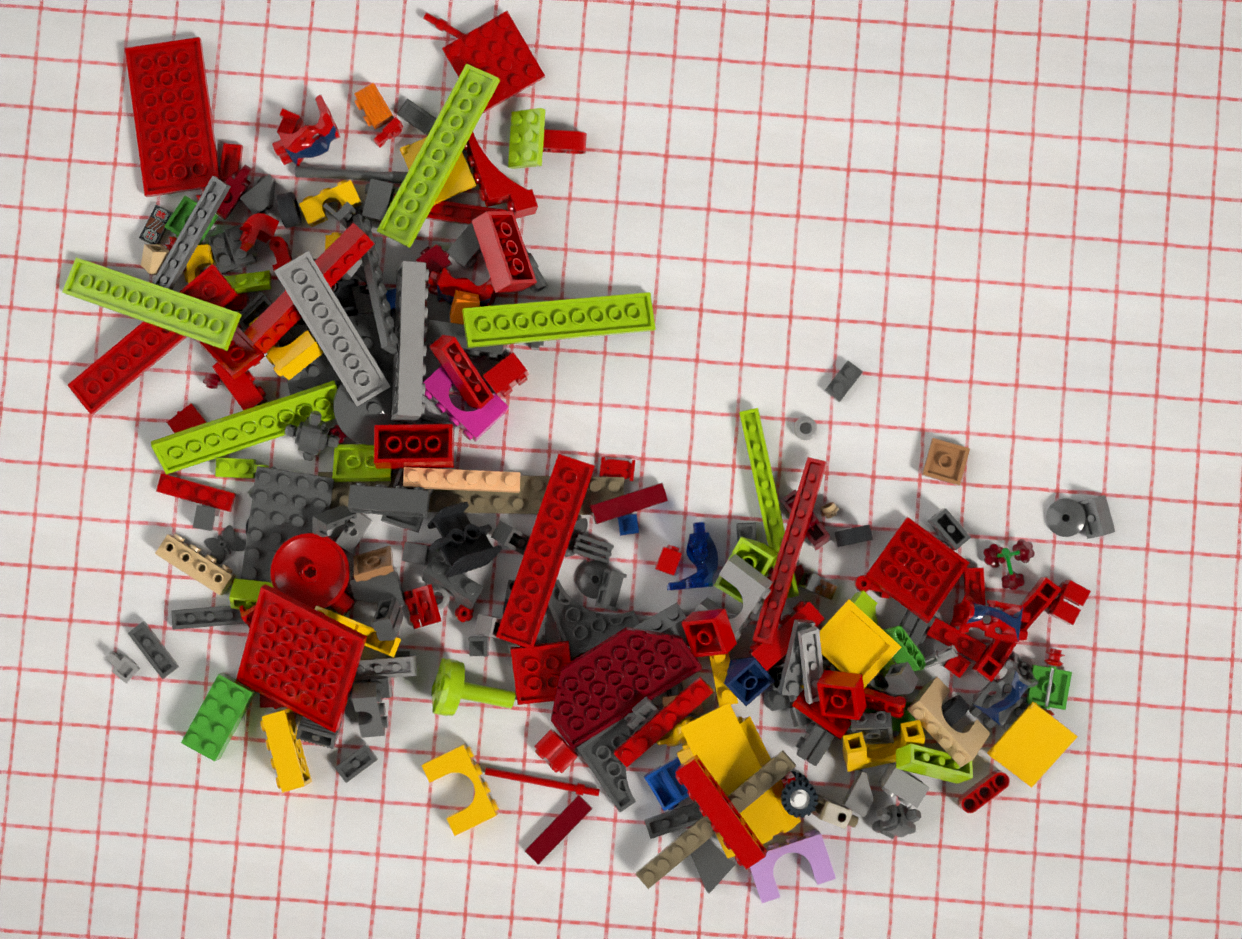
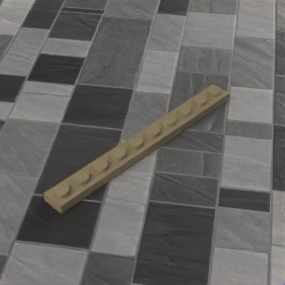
M782 750L730 793L728 798L739 813H741L794 769L796 764ZM703 816L639 869L635 875L648 889L716 833L711 826L712 822L708 817Z

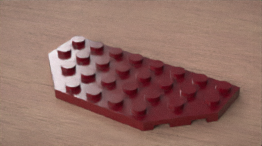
M625 627L561 668L551 722L573 750L629 713H632V708L645 697L650 700L655 699L701 670L702 665L679 635Z

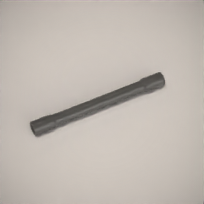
M296 166L295 176L300 178L375 179L393 183H402L408 173L328 169L309 166Z

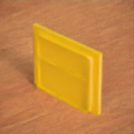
M850 599L844 603L819 631L822 655L841 672L862 674L864 688L901 648L897 642Z

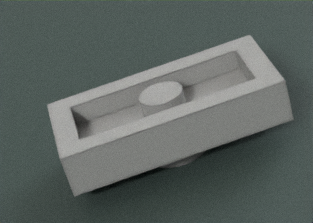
M357 513V518L350 519L351 522L355 523V526L349 527L346 525L336 541L340 547L350 553L354 552L373 522L361 513Z

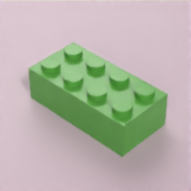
M225 673L218 674L181 744L214 762L219 760L257 692L237 682L236 679Z

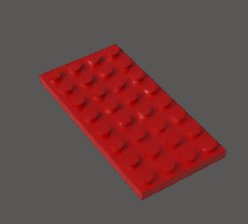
M196 37L125 48L144 196L153 197L200 190L201 187L205 189L212 176L220 179V171L201 38Z

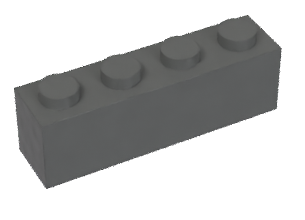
M356 483V485H350L348 509L351 513L428 518L430 494L425 488L420 487L410 490L404 486L387 488L386 485L381 484L371 487L365 483Z

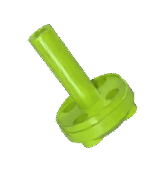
M442 658L431 690L433 714L453 716L459 706L460 699L510 709L513 707L515 691L464 682V663L454 659Z

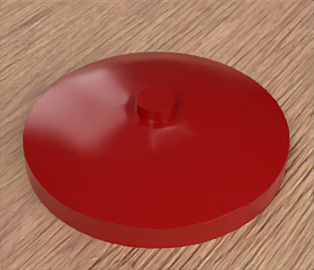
M314 533L300 534L283 543L275 553L270 569V578L274 589L313 609L316 606L325 609L334 604L344 593L350 574L349 563L342 548L332 539L321 537Z

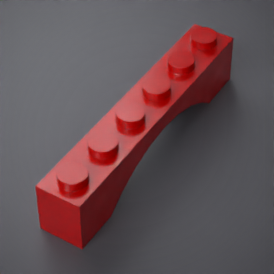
M1041 577L1020 604L1023 606V610L1031 613L1029 622H1021L1020 629L1028 630L1062 590L1047 577ZM994 639L981 655L979 661L972 667V670L985 680L992 682L1003 668L1018 642L1006 643Z

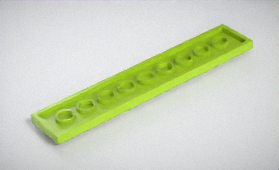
M465 65L377 229L378 233L411 248L500 82L498 77L471 65Z
M77 257L62 291L66 295L226 351L229 348L241 314Z
M650 292L462 309L467 348L656 330Z
M334 380L151 441V447L166 474L179 471L286 435L285 428L287 425L291 424L298 427L301 421L305 422L312 411H319L321 413V421L326 422L335 419L333 402L338 387Z

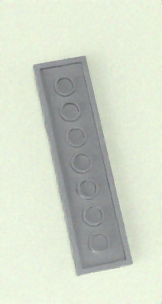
M309 251L275 270V274L356 406L390 387L389 383Z

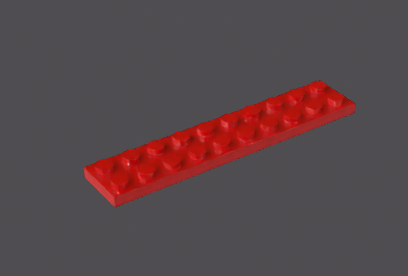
M215 264L210 265L179 291V293L220 307H224L238 295ZM142 322L72 380L68 387L90 415H94L187 337Z
M558 453L496 638L533 650L595 465Z

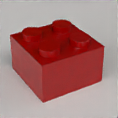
M513 352L486 372L483 377L499 397L503 396L505 398L513 392L512 388L518 384L520 386L528 380L527 376L529 373Z
M725 608L692 612L681 622L695 657L724 655L737 644Z
M824 670L817 682L822 716L860 720L867 707L862 674Z

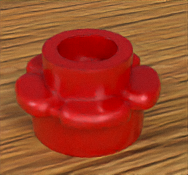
M460 604L455 610L457 619L460 622L472 620L473 608L470 610Z

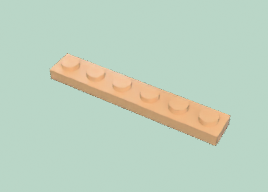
M404 467L403 486L406 488L420 487L425 489L519 493L520 472Z

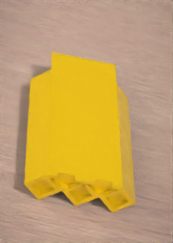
M730 703L724 704L680 727L687 743L682 745V749L676 753L681 764L697 754L727 796L771 760L751 717H736ZM781 779L740 813L762 844L772 840L773 836L780 832L786 833L801 822L800 818L788 814L782 806L781 791L784 788ZM715 833L727 859L735 857L734 852L731 849L728 850L724 845L723 837L720 833Z

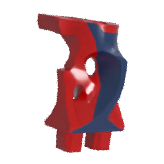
M318 95L315 98L320 114L316 125H305L293 134L279 132L281 140L272 143L275 153L280 157L284 165L294 162L296 166H299L304 158H313L324 154L329 150L330 143L341 137L322 95Z
M443 268L442 273L432 271L428 279V284H430L429 293L437 295L438 302L446 301L452 306L456 290L478 294L481 307L492 306L495 302L497 293H495L491 278L484 284L477 286L468 278H453L450 272Z
M964 595L962 602L953 607V618L950 626L959 628V633H967L971 627L984 631L985 637L1006 643L1027 640L1028 632L1027 630L1020 629L1021 622H1029L1031 613L1023 610L1022 605L987 600L988 606H984L975 602L972 597ZM986 615L991 617L989 623L983 622V618ZM996 627L1001 628L1000 634L996 633Z

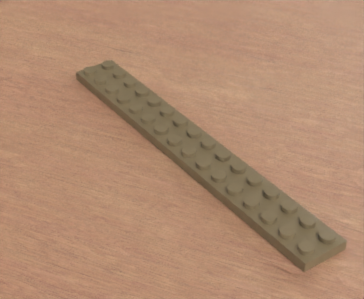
M318 472L319 476L332 477L333 472ZM392 473L391 481L334 482L330 510L341 505L348 507L350 485L365 483L368 486L375 487V485L381 484L386 485L387 488H392L397 473ZM520 475L519 493L434 489L429 502L428 512H439L445 507L468 502L469 506L464 511L465 513L538 514L550 476ZM591 477L579 515H592L590 505L624 495V477Z

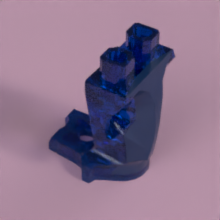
M696 522L693 523V533L689 534L686 554L697 568V571L687 578L668 583L667 591L713 587V576L718 569V552L709 532H705V523Z

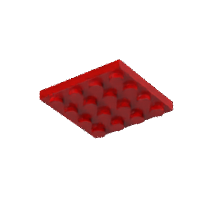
M508 11L442 48L458 78L466 64L499 78L500 82L483 113L545 78V74Z
M906 517L864 577L924 622L929 623L970 562L909 517Z

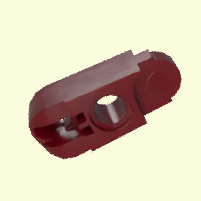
M246 164L239 173L235 171L225 181L231 187L216 212L224 220L228 218L239 202L240 197L243 196L242 193L251 184L247 178L252 168Z

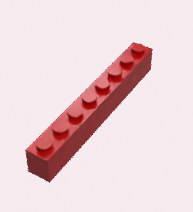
M354 223L315 260L330 288L375 244ZM285 290L243 333L265 354L302 316Z

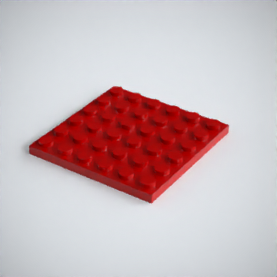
M264 584L260 588L236 681L335 733L340 727L367 636Z

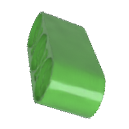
M901 626L882 629L901 646L892 657L897 664L908 662L913 671L925 668L926 663L923 654Z

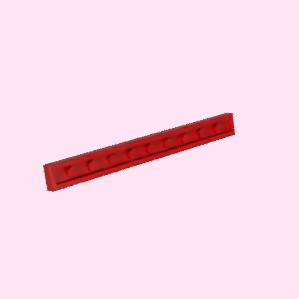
M807 457L770 579L773 582L769 587L771 592L763 602L752 640L755 642L773 645L826 469V461Z

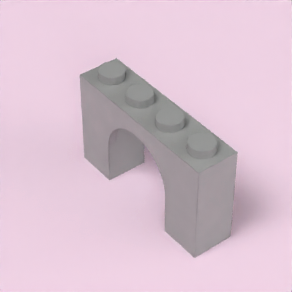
M735 554L726 562L719 575L736 587L743 599L741 612L730 613L726 611L737 642L743 634L740 632L742 628H746L752 621L750 618L752 613L755 614L760 609L762 598L765 600L770 594L771 590L769 587L773 582ZM707 597L699 604L695 612L722 608Z

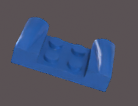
M678 757L644 775L663 811L667 809L670 811L676 808L679 802L689 797L688 789L676 779L677 774L675 772L682 765Z

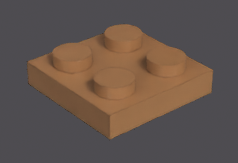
M932 438L922 475L959 486L970 448Z
M391 546L353 556L354 578L356 582L367 581L372 577L384 576L394 571Z

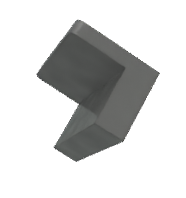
M348 202L337 213L326 203L323 205L327 212L345 228L352 223V217L358 214Z
M1105 495L1078 502L1085 512L1084 529L1087 539L1115 532Z

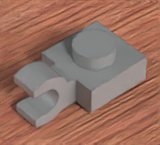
M114 651L109 652L105 657L115 666L112 672L125 683H128L140 670V667L127 656L121 659Z

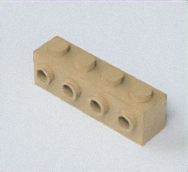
M176 533L174 535L167 534L155 554L218 595H224L236 577L232 573L233 569L225 564L222 566L217 564V559L209 554L205 556L200 553L201 549L196 545L190 544L189 546L184 542L185 539Z

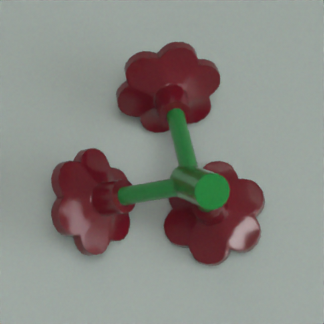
M1020 539L1017 541V544L1013 545V552H1010L1008 548L998 547L997 544H991L989 548L984 549L985 564L998 568L1005 560L1007 562L1009 572L1001 578L1003 588L1016 590L1025 584L1024 575L1021 573L1017 574L1012 570L1010 559L1011 556H1014L1017 561L1028 563L1030 558H1033L1035 555L1032 549L1033 544Z

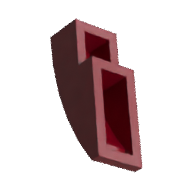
M796 489L780 500L789 515L797 494ZM812 512L805 537L816 551L829 542L831 537Z

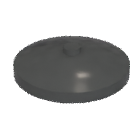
M383 369L380 370L390 387L361 405L356 406L343 383L339 385L334 397L333 411L337 424L349 438L361 444L374 445V425H407L408 423L405 421H392L393 374Z

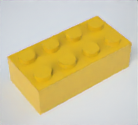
M287 708L262 716L260 724L262 731L266 732L267 735L266 747L268 751H271L273 757L271 758V765L273 770L277 772L276 784L278 789H281L283 793L311 783L312 779L301 740L296 738L298 728L293 711Z

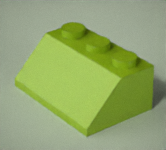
M741 537L729 559L736 554L766 577L779 552L764 543ZM719 575L714 586L743 604V599L738 589Z

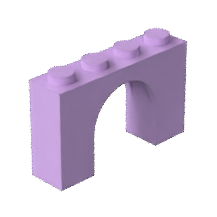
M810 830L804 833L805 836L799 838L792 836L787 838L784 843L774 842L767 845L766 857L750 867L761 903L780 898L773 869L776 861L787 853H799L808 859L817 885L836 879L820 831Z

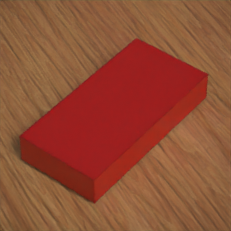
M223 143L219 172L222 181L225 182L235 171L239 173L243 153L242 145Z

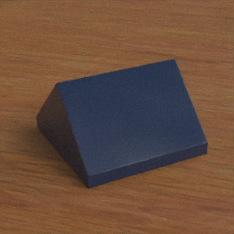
M754 657L730 661L724 684L747 706L775 680Z

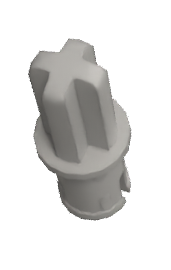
M951 645L940 651L935 650L934 654L924 657L926 663L924 669L936 664L942 665L943 662L957 657L958 652L955 646Z

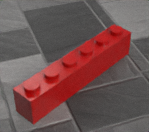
M696 754L680 765L675 772L677 774L676 779L688 789L687 793L691 800H696L699 804L700 812L712 822L713 830L717 834L720 833L723 837V843L726 848L734 852L737 863L740 866L743 865L747 870L765 858L767 854L766 848Z

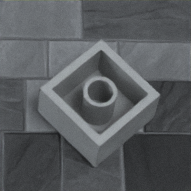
M893 763L888 765L879 780V783L882 785L881 789L893 798L895 795L899 796L898 800L909 808L912 805L918 808L929 790L926 784L904 770L896 769V765Z

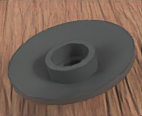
M1072 499L1055 501L1050 505L1046 513L1048 527L1058 536L1070 537L1076 535L1085 524L1084 509L1078 502ZM1068 514L1070 516L1069 521H1063L1062 516Z
M594 560L580 567L576 576V583L583 595L588 598L597 599L604 570H612L607 564ZM593 576H597L599 578L598 583L592 582L591 579Z

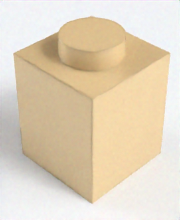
M144 244L141 266L147 273L157 275L170 251L162 244Z

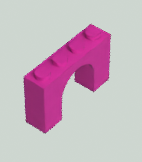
M442 365L423 382L425 383L424 396L428 400L432 399L436 403V408L441 413L445 412L450 417L449 421L454 426H459L463 429L462 433L467 439H473L475 442L509 408L496 393L493 395L494 398L482 409L468 412L456 408L449 398V390L454 383Z

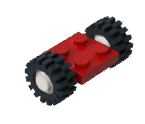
M790 771L781 779L784 788L781 791V803L788 814L796 818H804L806 815H811L812 811H815V806L818 805V795L803 774Z

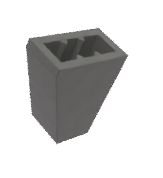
M394 568V571L387 575L372 577L367 581L356 582L355 579L349 581V594L351 597L354 596L355 600L379 603L381 600L395 597L398 599L400 606L406 605L397 568Z
M710 838L691 853L704 887L709 894L736 865L731 858L727 859L724 851Z

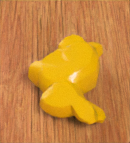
M694 717L682 719L670 732L656 742L657 745L666 744L667 746L675 747L679 744L687 743L680 727L693 721Z

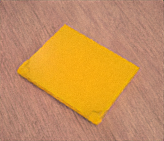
M427 137L400 148L408 170L411 168ZM463 153L460 154L434 205L477 186Z
M1032 701L1009 729L990 748L987 754L1032 788L1078 736Z

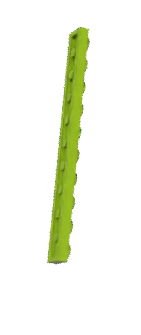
M754 408L741 411L739 414L768 546L779 552L785 528L759 409ZM795 574L793 575L787 598L799 596Z

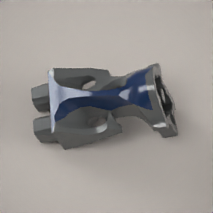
M1015 652L1006 661L1005 667L1008 669L1006 675L998 680L993 679L981 691L973 695V703L969 708V712L974 717H978L982 712L985 713L987 716L983 719V723L990 729L997 724L1002 727L1012 712L1022 703L1023 698L1021 696L1029 687H1034L1039 683L1033 676L1031 666L1024 662ZM1006 685L1011 686L1012 690L1010 693L1004 692ZM990 691H996L993 696L988 694Z

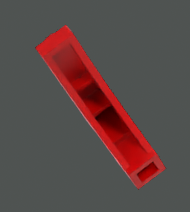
M472 132L464 150H467L468 153L467 160L469 166L473 167L475 183L479 184L481 201L485 202L486 207L507 203L508 211H513L516 219L535 214L538 204L533 190L520 186L504 175L485 155Z

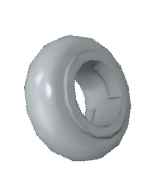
M801 417L794 424V433L801 440H810L817 433V424L810 417ZM808 423L811 426L810 433L803 434L800 431L801 424Z
M432 587L434 593L440 592L443 595V601L437 604L438 610H441L448 605L450 595L443 587H439V589Z

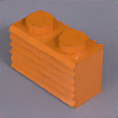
M374 83L354 93L357 98L354 102L359 111L364 110L366 116L363 118L369 127L373 126L376 130L394 119L393 114Z

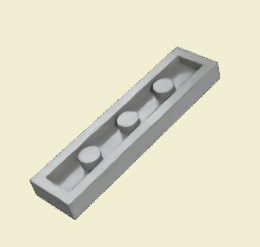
M816 626L798 631L805 701L808 704L819 701L817 682L823 674L820 633Z
M416 656L360 660L354 680L418 675Z

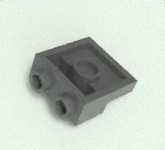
M242 224L225 229L223 233L208 237L217 267L222 274L257 263L256 256H258L255 246L251 247L247 252L240 249L242 243L240 238L244 231L239 228Z
M863 712L860 720L851 719L852 733L862 732L865 744L894 743L891 712Z

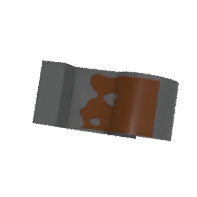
M805 570L798 585L829 600H832L838 587Z

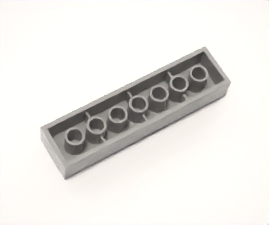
M402 261L396 270L395 335L398 338L399 352L394 353L392 421L415 422L425 411V403L422 402V395L425 394V383H422V377L426 373V364H423V356H426L427 347L424 345V337L426 338L427 326H424V318H427L428 308L425 307V299L427 300L428 288H425V280L428 281L429 269H426V263Z

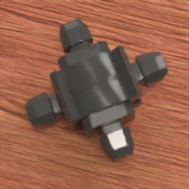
M312 411L305 422L301 421L298 427L290 424L285 428L287 436L296 437L295 444L299 445L298 450L303 451V458L307 461H312L320 450H324L326 445L333 448L338 447L340 440L335 435H329L330 429L325 427V421H321L322 415L319 411Z
M901 803L898 806L889 805L886 808H880L877 810V817L880 820L872 824V830L891 839L895 836L904 837L915 833L916 825L914 822L920 820L921 812Z

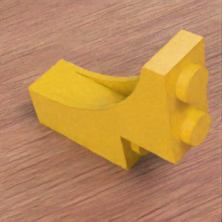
M319 606L315 607V610L366 635L367 639L364 646L392 657L395 656L401 641L400 638L396 637L391 641H379L376 635L377 631H374V628Z

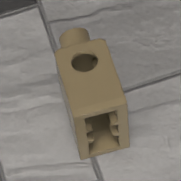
M817 794L818 805L815 806V811L811 812L820 820L846 829L847 825L853 828L856 827L859 818L852 814V810Z

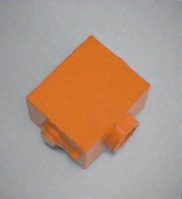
M455 291L450 310L451 323L464 325L462 309L481 307L478 294Z

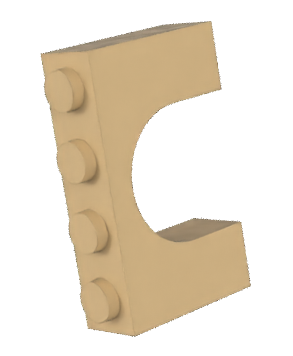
M935 677L923 686L907 710L916 720H920L921 725L962 767L975 758L990 732L978 719L964 727L961 733L951 728L944 719L941 709L942 702L950 690L938 677Z

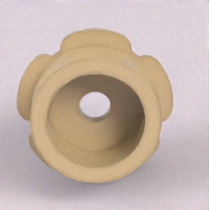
M834 502L827 503L820 508L821 516H826L827 519L837 515L839 507Z

